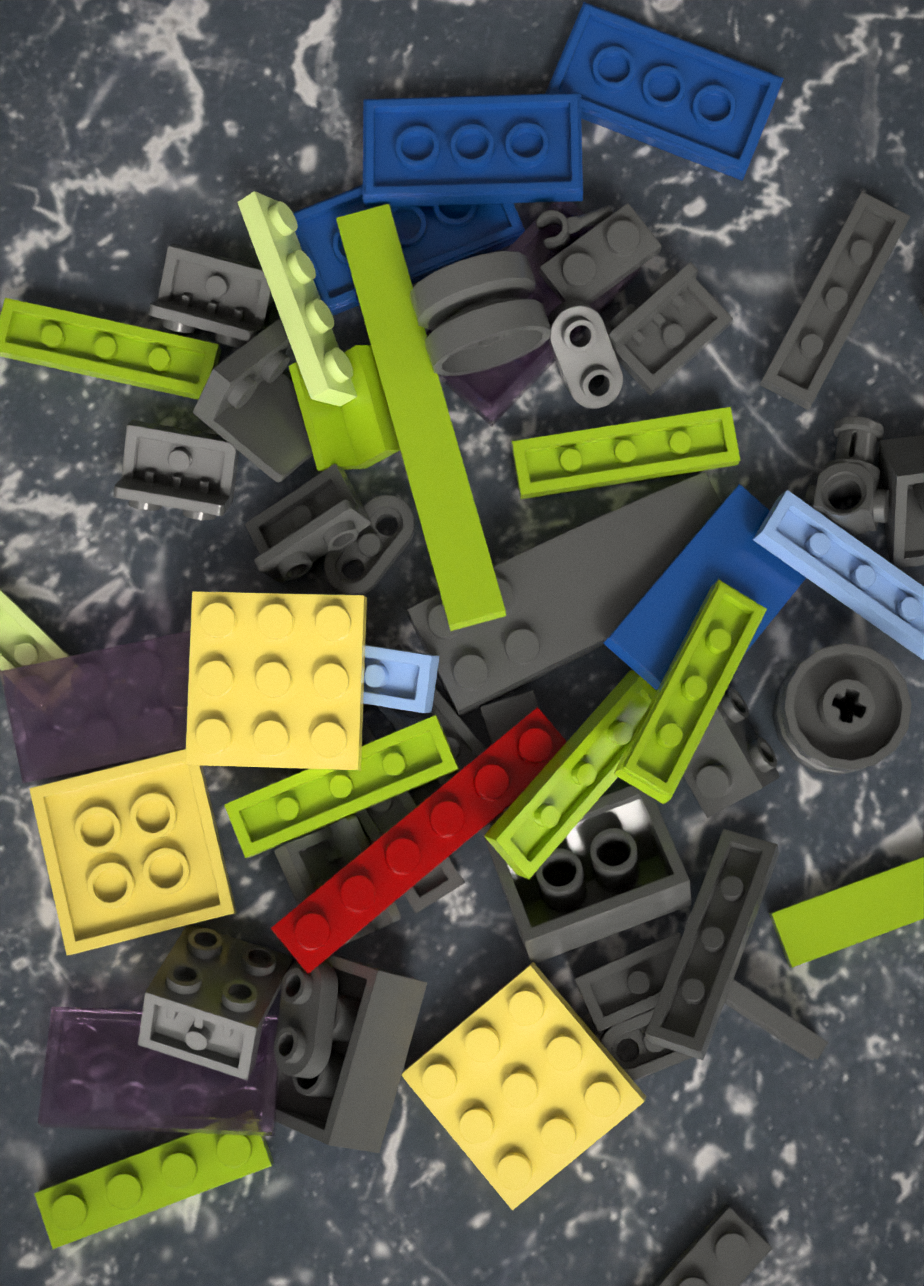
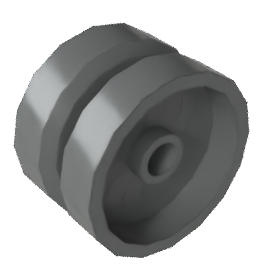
M500 251L464 259L433 272L419 281L410 291V300L418 325L433 330L425 339V346L434 373L442 376H459L484 371L530 353L543 345L551 337V327L543 304L534 299H529V296L535 291L536 282L526 255L514 251Z
M844 643L818 650L787 673L776 692L772 717L778 740L792 759L813 772L841 775L876 765L897 749L909 728L912 703L906 681L891 660L869 647ZM832 702H839L846 708L847 716L845 720H839L840 710L832 706Z

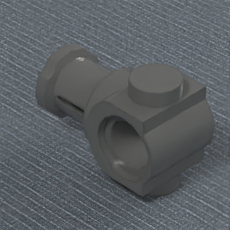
M857 416L844 417L841 420L835 421L833 434L838 438L835 460L825 465V470L818 475L817 485L809 484L805 503L853 537L867 531H877L878 522L886 523L889 515V489L878 488L881 471L873 465L876 443L883 439L884 427L869 418ZM856 497L860 499L859 503L849 510L835 508L844 498Z

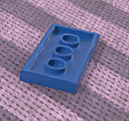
M583 2L545 94L581 93V119L743 181L784 78Z
M581 93L363 100L364 207H378L389 204L391 207L583 201Z
M363 185L293 212L298 224V228L295 231L302 251L310 258L316 271V277L313 280L320 299L328 306L333 316L360 305L336 218L374 208L364 207ZM513 203L390 207L412 284L455 262L491 253L526 239V231Z
M739 484L603 644L657 690L711 586L717 580H721L767 608L746 650L747 652L806 579L805 576L753 540L770 510Z

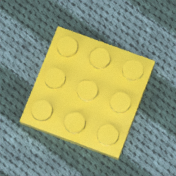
M192 591L185 765L361 770L367 597L364 595Z
M186 749L29 788L66 955H73L237 913L203 767L201 765H185Z
M534 962L406 1068L401 1075L512 1210L644 1103L646 1095Z

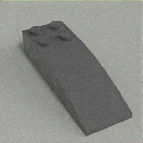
M705 472L657 491L494 566V572L506 610V616L450 631L440 593L407 609L409 620L426 654L439 656L437 676L456 714L461 717L604 646L603 642L721 505V501Z

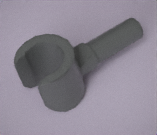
M609 205L565 218L559 211L550 210L545 211L538 217L536 225L538 229H545L554 224L562 227L560 234L543 241L546 248L557 251L568 244L571 234L579 232L583 228L601 223L613 213Z

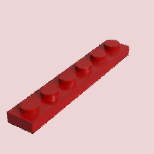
M537 707L271 927V930L305 972L309 974L509 807L567 741Z

